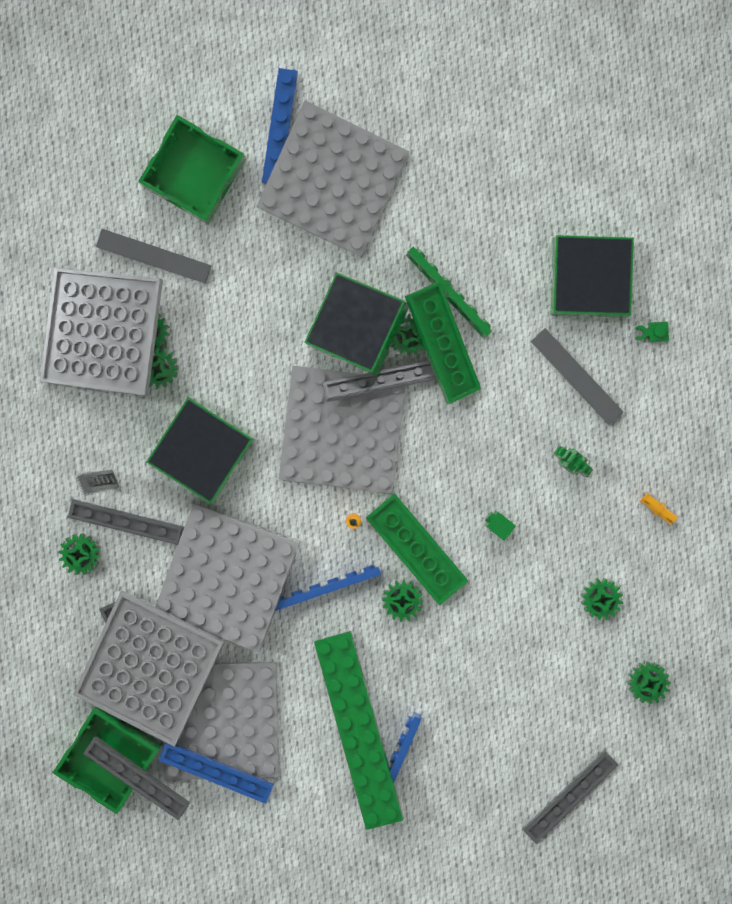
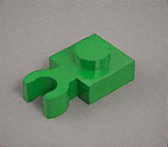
M668 322L648 323V328L642 325L634 327L635 330L639 329L642 331V336L635 337V340H643L648 337L649 342L669 341Z

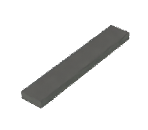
M101 229L96 245L97 248L206 284L211 269L209 264L105 229Z
M546 328L530 341L608 425L623 413L621 408Z
M429 360L380 370L378 377L371 373L322 382L326 401L331 402L437 380Z
M113 470L87 472L76 476L84 495L119 488Z
M72 499L68 518L175 545L179 544L184 526Z
M97 736L94 737L83 753L177 820L181 818L190 805L188 800Z
M603 750L523 828V831L537 844L618 766V763Z

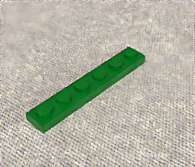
M414 246L407 251L406 256L432 284L440 281L450 304L483 339L492 332L490 329L491 325L477 315V310L464 301V296L451 287V282L438 273V268L425 259V254L420 249L416 250Z

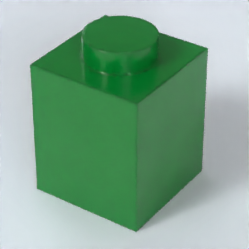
M495 511V513L490 512L485 519L487 522L485 526L504 541L516 527L515 524L498 511Z

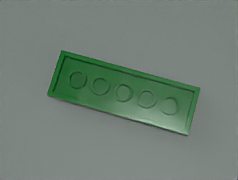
M440 281L404 296L446 404H451L480 390V383Z
M395 493L365 517L439 606L468 582V579Z

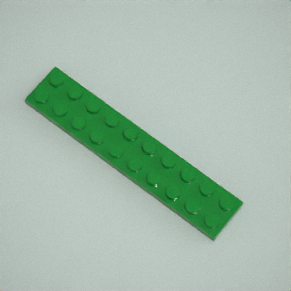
M348 631L314 641L365 828L369 830L403 821V813L352 632Z

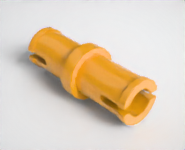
M648 492L639 501L653 511L652 514L654 516L658 515L669 526L678 518L677 515L665 507L663 502L660 503Z
M352 513L347 516L346 524L349 528L356 529L361 524V518L358 514ZM350 519H356L357 523H351Z

